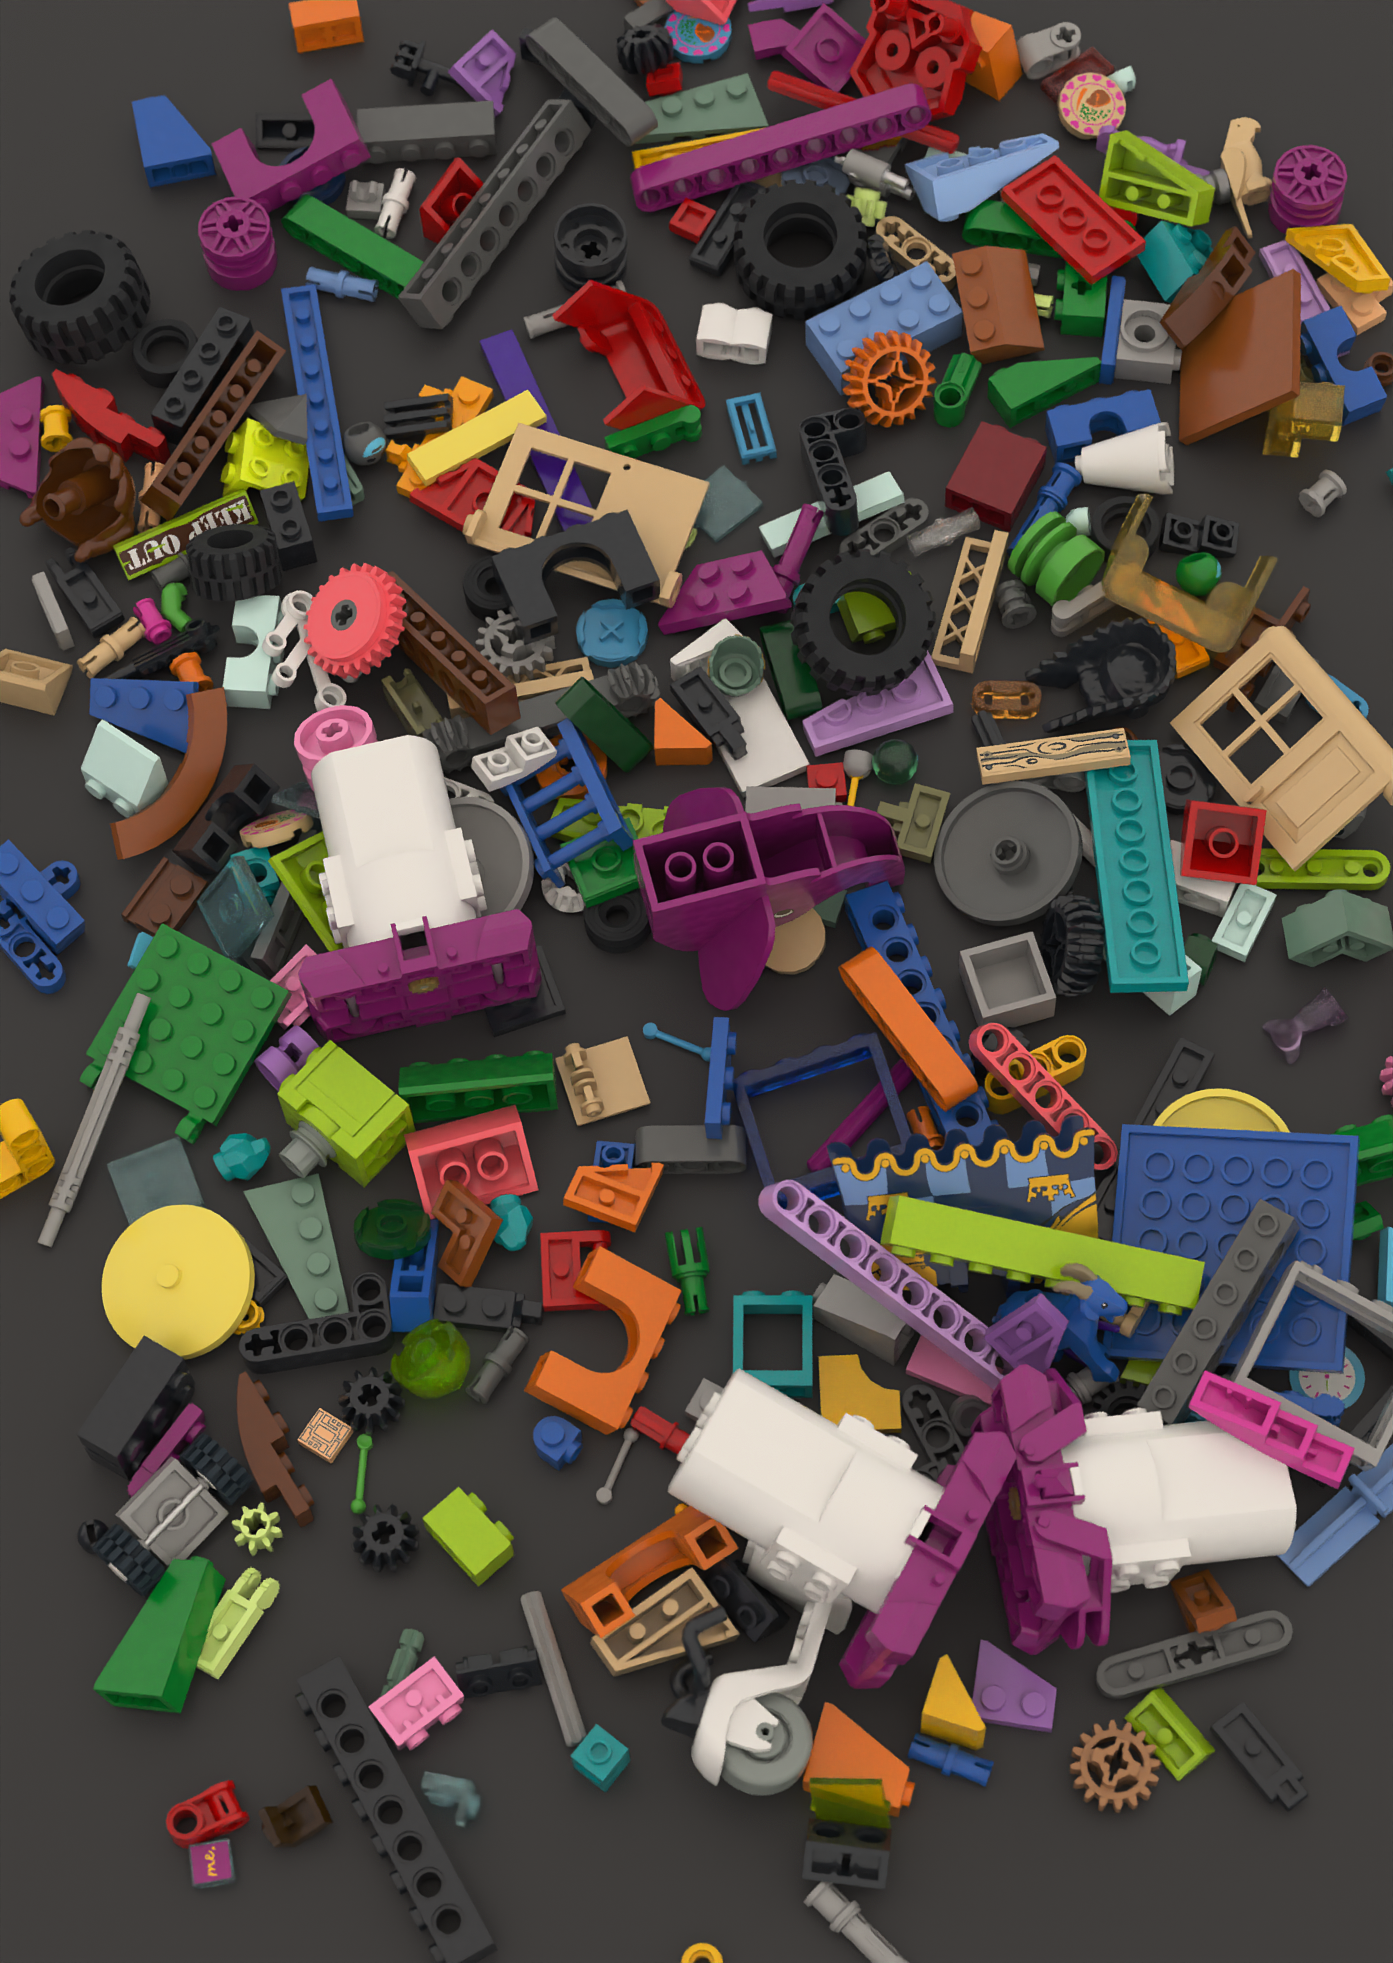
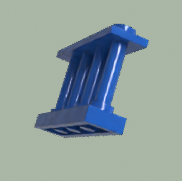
M568 718L557 724L563 738L558 740L559 745L554 747L557 750L556 756L536 771L500 788L506 797H510L537 855V859L534 860L536 870L543 880L550 878L558 888L565 885L558 867L605 840L607 842L614 840L622 851L633 846L634 840L584 734ZM566 757L569 760L573 758L576 765L571 767L572 772L525 799L519 786L520 784ZM579 784L582 787L586 785L589 793L584 795L585 799L542 825H537L532 814L533 811ZM592 812L595 815L599 813L602 821L597 823V828L553 854L550 853L545 842L547 838Z

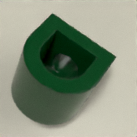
M1192 933L1188 935L1184 945L1185 955L1202 968L1199 984L1205 986L1216 961L1218 944L1213 943L1205 935Z

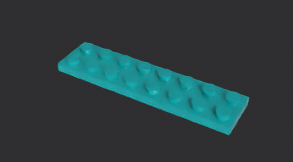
M1127 740L1131 756L1130 765L1084 771L1100 911L1104 918L1102 926L1105 929L1104 942L1106 943L1105 954L1110 993L1187 991L1189 979L1157 740Z

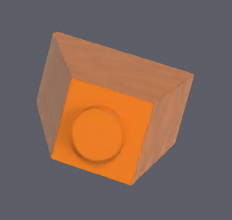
M825 1702L803 1778V1790L899 1817L901 1806H910L915 1788V1783L908 1781L910 1768L836 1706Z

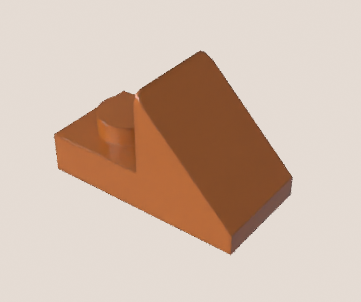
M1208 1569L1170 1581L1171 1589L1189 1633L1195 1631L1198 1633L1215 1631L1222 1628L1225 1624L1237 1621L1234 1606Z

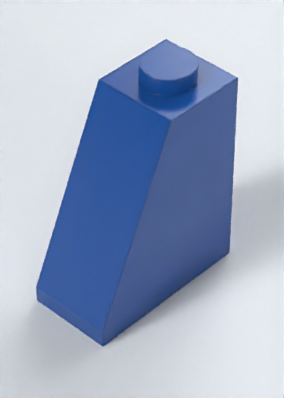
M165 95L132 101L142 160L149 188L216 175L211 149Z

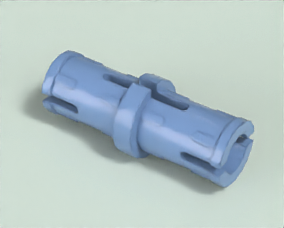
M312 266L307 272L306 280H310V282L307 281L306 285L316 284V290L334 293L336 298L344 299V296H349L370 302H375L378 289L374 288L379 286L378 280L351 276L348 271L344 270L337 273L317 269Z

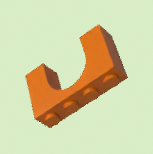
M600 1246L588 1253L572 1288L611 1308L622 1320L628 1337L627 1353L622 1364L614 1372L598 1373L590 1371L550 1350L540 1356L524 1392L607 1435L619 1428L623 1429L628 1423L633 1412V1408L629 1404L634 1394H639L648 1380L649 1373L645 1371L650 1359H655L664 1345L665 1339L661 1335L666 1324L670 1325L679 1312L680 1304L677 1303V1300L682 1290Z
M689 1506L561 1589V1592L579 1622L595 1635L603 1638L635 1617L628 1602L635 1594L654 1580L686 1565H695L705 1571L739 1548L724 1525Z

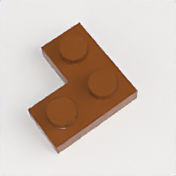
M446 1179L431 1211V1214L453 1232L438 1267L459 1286L471 1287L503 1219L460 1182Z

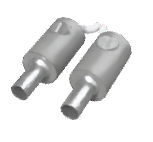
M851 149L846 157H835L834 161L843 166L842 172L848 175L849 182L855 186L881 191L880 195L886 198L890 193L908 200L913 198L915 189L908 187V179L890 171L891 164L855 149Z

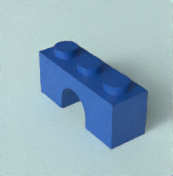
M1338 306L1303 320L1300 332V352L1304 356H1308L1312 364L1313 378L1317 385L1323 386L1328 396L1327 405L1331 414L1338 416L1342 426L1381 411L1387 395L1372 366L1361 371H1350L1344 368L1338 361L1337 356L1349 351L1357 336L1342 306Z
M1131 390L1119 396L1105 399L1098 397L1085 403L1071 406L1060 405L1052 410H1047L1045 432L1055 463H1068L1075 461L1076 455H1081L1083 447L1092 445L1091 435L1095 432L1106 430L1120 436L1161 423L1151 390Z
M9 839L0 846V896L6 902L11 900L29 920L32 930L57 956L85 932V920Z

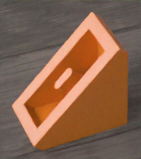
M659 698L655 702L654 751L656 765H708L712 762V743L664 700Z

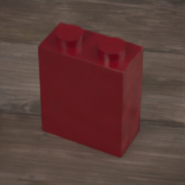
M981 421L946 486L945 507L1010 533L1045 467L1047 447L1041 445L1033 438H1023L1008 432L1007 429L1000 425H991Z

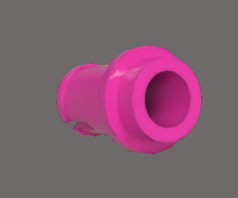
M144 598L136 603L137 607H133V612L146 630V639L155 645L170 639L172 636V625L168 620L163 619L154 600Z

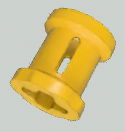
M50 405L40 411V420L44 423L41 446L45 450L59 452L73 440L68 430V423L72 419V414L64 406Z

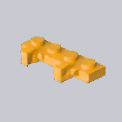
M465 377L460 378L453 391L445 388L442 392L440 389L424 385L418 397L448 393L453 397L452 430L483 414L494 397L492 388ZM444 417L435 418V422L443 421ZM447 432L427 434L421 445L415 443L412 449L407 444L398 445L394 443V440H391L385 450L387 462L397 465L398 471L403 474L396 485L398 494L409 498L412 490L419 488L421 491L428 487L424 485L407 461V453Z

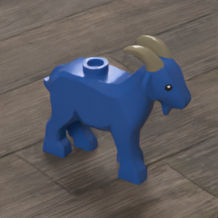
M1078 1263L1066 1264L1060 1269L1061 1275L1078 1279L1080 1283L1075 1281L1058 1282L1053 1286L1054 1292H1067L1071 1294L1042 1292L1039 1289L1017 1291L1004 1304L999 1306L996 1316H993L992 1323L995 1324L1042 1293L1069 1320L1052 1362H1059L1063 1357V1350L1071 1349L1089 1367L1094 1382H1116L1120 1371L1113 1362L1107 1359L1110 1358L1111 1353L1106 1346L1098 1342L1096 1335L1099 1317L1104 1316L1107 1321L1113 1323L1115 1316L1125 1315L1128 1303L1108 1282L1101 1279L1099 1275H1095L1088 1267Z

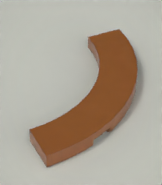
M224 687L186 694L188 705V733L186 742L188 746L184 760L180 763L172 780L165 788V792L153 804L148 805L143 810L126 819L110 823L118 860L142 854L171 838L189 822L207 798L218 775L226 745L227 704Z

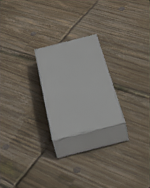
M44 571L33 575L31 580L60 649L64 651L74 647L68 626Z

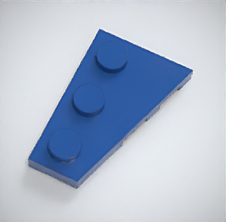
M90 678L89 715L186 753L188 746L186 742L188 733L186 694L199 692V682Z
M714 1017L705 1112L706 1138L722 1139L723 1126H730L731 1102H726L728 1090H733L734 1067L730 1066L732 1055H736L737 1032H730L729 1018Z

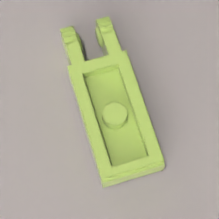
M252 1567L242 1573V1576L239 1577L232 1589L227 1590L216 1606L202 1652L198 1659L196 1667L216 1679H219L264 1613L263 1610L272 1605L274 1598L279 1593L280 1584H278V1581L269 1577V1579L266 1578L261 1583L262 1574Z

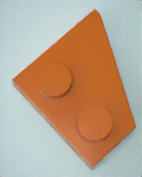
M651 1163V1168L628 1169V1164L611 1165L607 1168L579 1166L563 1198V1205L636 1232L663 1174L664 1164Z

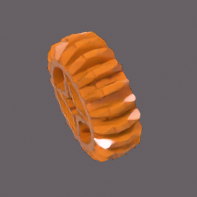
M889 330L885 336L880 331L874 332L873 340L867 337L862 338L863 349L852 348L853 354L856 356L854 361H845V364L851 367L850 373L841 375L843 380L850 382V384L842 389L844 394L851 396L847 403L850 407L861 410L870 424L876 425L880 423L883 427H890L893 422L898 426L903 425L904 416L910 420L916 419L915 408L920 410L926 409L922 402L924 397H933L932 392L927 390L928 385L936 383L935 378L928 376L936 368L933 363L927 362L931 354L925 349L921 350L922 342L917 339L911 340V335L902 332L898 334L897 331ZM900 352L905 356L909 364L910 374L905 373L902 369V361L899 360ZM878 360L877 365L873 369H871L874 363ZM891 374L894 375V376L899 377V378H891V381H890V382L886 381L887 384L879 380V379H885V380H886V379H887V376H891ZM868 384H872L875 387L878 406L869 395ZM904 389H906L903 395L900 397L901 392Z

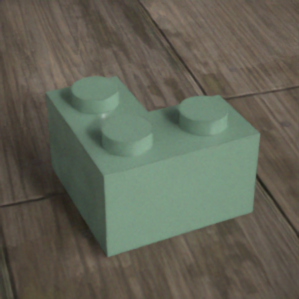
M1344 889L1332 890L1324 898L1312 904L1301 905L1296 908L1295 912L1282 918L1289 959L1310 967H1315L1340 954L1367 962L1393 949V932L1388 907L1373 902L1368 898H1362L1349 893Z

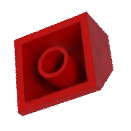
M1186 799L1181 833L1180 876L1257 885L1267 810Z

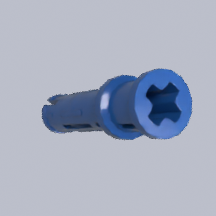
M1062 462L1055 463L1052 468L1053 475L1046 486H1041L1038 490V501L1006 551L1009 553V557L1020 538L1039 518L1049 512H1060L1065 509L1068 504L1067 497L1072 489L1079 486L1083 480L1079 471L1074 467Z

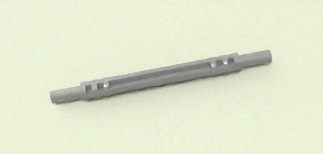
M140 993L136 994L124 1027H119L49 1201L48 1206L51 1209L37 1243L52 1248L65 1213H70L141 1036L138 1034V1030L151 1000L148 996Z

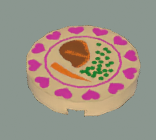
M1084 73L1076 75L1066 82L1058 97V115L1061 123L1069 133L1084 140L1097 139L1100 128L1103 126L1112 125L1115 126V130L1118 129L1125 116L1126 101L1122 90L1113 80L1102 74Z
M291 809L268 815L246 825L240 830V836L245 847L263 848L291 840L295 836L293 831L299 828L302 829V833L307 832L313 827L314 822L310 809Z

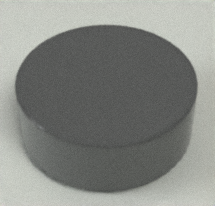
M963 1395L952 1403L948 1417L959 1434L972 1437L970 1427L977 1416L988 1409V1406L975 1395Z

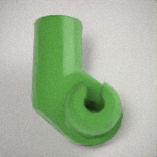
M169 583L161 592V614L182 633L186 631L185 626L193 620L181 609L182 601L186 599L184 595H187L188 592L182 583Z

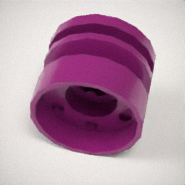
M1305 145L1297 146L1280 157L1275 166L1268 203L1270 220L1278 231L1286 235L1287 228L1327 226L1338 223L1347 182V172L1345 164L1337 154L1324 147Z
M226 197L214 202L203 212L198 222V236L206 268L212 280L221 287L233 291L251 290L264 284L273 275L277 266V249L270 218L264 207L252 199Z

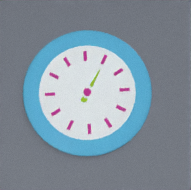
M1345 1347L1344 1374L1290 1370L1289 1379L1292 1390L1301 1393L1304 1397L1315 1399L1322 1393L1330 1394L1331 1397L1335 1395V1397L1343 1400L1342 1402L1345 1403L1344 1408L1346 1409L1353 1405L1360 1397L1364 1388L1365 1374L1359 1358L1349 1348Z

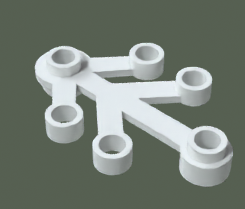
M298 590L285 596L281 603V612L284 618L275 631L269 632L262 643V649L267 655L277 657L282 654L287 645L286 638L297 626L300 640L287 659L276 666L272 673V680L277 686L282 688L291 686L297 675L296 670L305 657H307L317 689V694L314 698L317 711L328 707L344 705L347 700L345 691L340 686L331 683L328 672L313 662L315 657L307 653L312 645L304 642V639L308 636V631L303 628L308 621L306 611L311 608L313 596L308 592ZM270 641L277 643L279 647L273 646ZM280 672L287 674L289 678L283 677ZM362 672L359 673V676L356 679L348 675L347 678L343 680L349 683L356 682L361 676Z

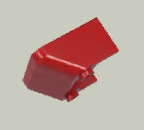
M589 280L552 315L555 321L576 327L581 335L580 341L588 351L606 356L624 392L626 399L603 419L606 426L624 430L687 405H694L700 411L705 407V399L662 313L649 300Z

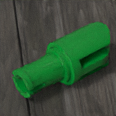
M703 1227L695 1228L699 1263H694L688 1229L680 1230L684 1265L680 1266L678 1265L673 1231L664 1232L672 1279L681 1283L685 1316H695L694 1299L697 1300L699 1315L708 1313L710 1309L707 1303L704 1278L710 1273Z

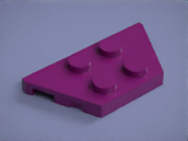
M42 376L34 377L0 393V487L8 490L10 487L25 492L27 497L31 499L40 486L42 437L40 411L43 409L44 400Z
M761 550L696 565L681 587L675 604L672 608L666 610L658 623V627L664 635L717 624L723 619L731 621L791 608L792 602Z

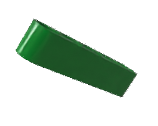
M304 194L281 220L284 229L292 237L361 278L378 280V288L397 299L424 263L417 257L310 195Z
M985 200L966 213L962 237L971 245L1025 250L1028 254L1063 258L1005 202ZM1124 220L1129 226H1131L1136 231L1135 226H1133L1131 222Z

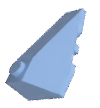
M1043 133L1003 141L999 144V149L996 150L976 146L968 148L969 153L965 156L949 158L948 152L936 154L905 164V169L924 211L941 222H948L957 219L959 214L972 210L1056 151L1059 148L1057 140Z

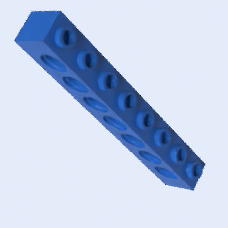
M887 880L845 895V912L861 950L864 951L870 946L874 947L905 987L911 986L919 990L917 994L912 995L964 1062L972 1075H974V1066L969 1054H962L957 1042H960L961 1038L954 1020L948 1021L943 1011L947 1009L944 995L939 987L934 989L930 981L933 973L926 955L920 957L916 945L919 944L916 930L912 923L906 925L902 913H905V907L898 891L893 893ZM878 923H888L892 927L888 930H879L875 925ZM899 954L906 959L902 962H893L888 958ZM915 1076L926 1104L931 1110L937 1130L944 1139L948 1131L961 1129L966 1133L970 1144L979 1145L983 1140L984 1130L990 1125H999L996 1119L990 1120L986 1108H989V1102L982 1086L978 1087L979 1090L945 1112L936 1104ZM968 1117L973 1119L976 1124L971 1127H964L957 1121Z

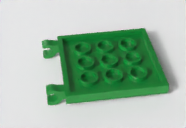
M162 923L86 1052V1055L94 1059V1061L87 1066L79 1081L93 1090L95 1089L119 1027H124L136 994L140 993L150 997V1003L138 1030V1034L141 1036L125 1077L189 1111L188 1115L180 1121L174 1133L194 1145L206 1122L215 1126L219 1123L291 998L292 993Z

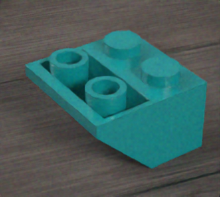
M1161 220L1143 238L1146 241L1145 250L1137 256L1164 301L1172 303L1187 278L1198 274L1213 251L1211 248L1212 241L1200 229L1194 230L1181 224L1176 225Z

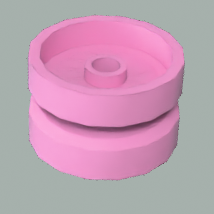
M346 705L328 707L312 714L300 724L294 736V746L303 764V771L312 791H314L311 773L314 766L323 757L334 751L378 742L373 722L368 713L358 707Z

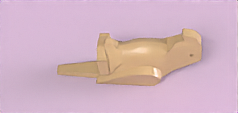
M1243 117L1231 120L1224 150L1221 154V168L1225 170L1229 180L1230 199L1235 213H1237L1247 239L1252 238V231L1243 204L1251 206L1267 201L1271 193L1272 181L1262 176L1261 159L1252 144L1255 139V133L1261 132V127L1256 120Z

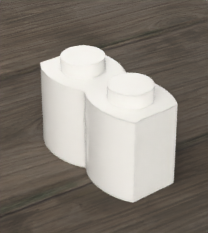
M724 303L703 305L696 339V354L715 360L732 359L745 364H765L772 331V314L755 307L737 310Z

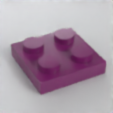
M823 3L781 55L814 84L839 92L851 78L849 71L866 39Z

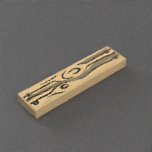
M1124 728L976 748L982 785L1130 765L1131 761Z

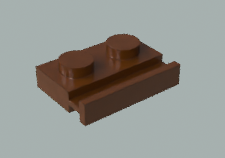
M163 857L122 912V918L125 922L137 926V929L152 937L155 936L162 923L179 931L210 889L209 883L178 864L177 866L172 864L167 858Z

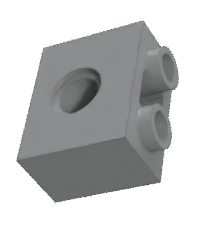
M1124 299L1114 378L1171 384L1172 370H1180L1182 350L1175 349L1176 343L1160 324L1161 319L1171 304Z

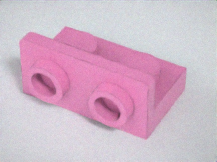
M434 1656L371 1704L369 1710L392 1739L398 1751L405 1746L412 1750L430 1736L426 1730L436 1722L440 1721L442 1725H445L461 1713L462 1709L459 1705L464 1702V1695Z

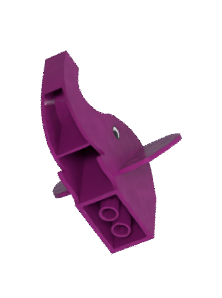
M727 787L699 788L681 794L671 802L667 809L662 833L633 840L634 869L654 940L675 950L698 951L699 970L704 995L710 1004L723 1011L738 1009L759 980L773 948L775 927L795 920L829 897L859 883H864L866 888L887 880L890 887L904 883L905 867L894 829L884 816L862 807L827 805L801 809L798 803L757 813H746L739 797L732 789Z

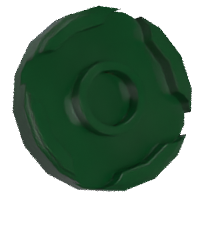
M386 1199L377 1202L378 1207L369 1210V1206L366 1207L354 1220V1240L358 1248L371 1257L383 1260L401 1259L411 1256L423 1249L431 1238V1219L429 1214L424 1213L422 1206L404 1199Z

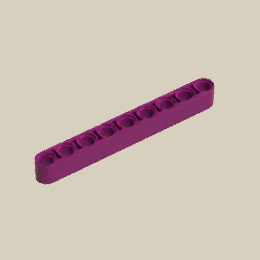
M905 84L635 169L630 177L635 202L642 211L652 212L682 203L685 198L690 200L734 187L746 181L751 182L845 153L851 149H858L919 130L930 122L931 111L923 88L918 84Z

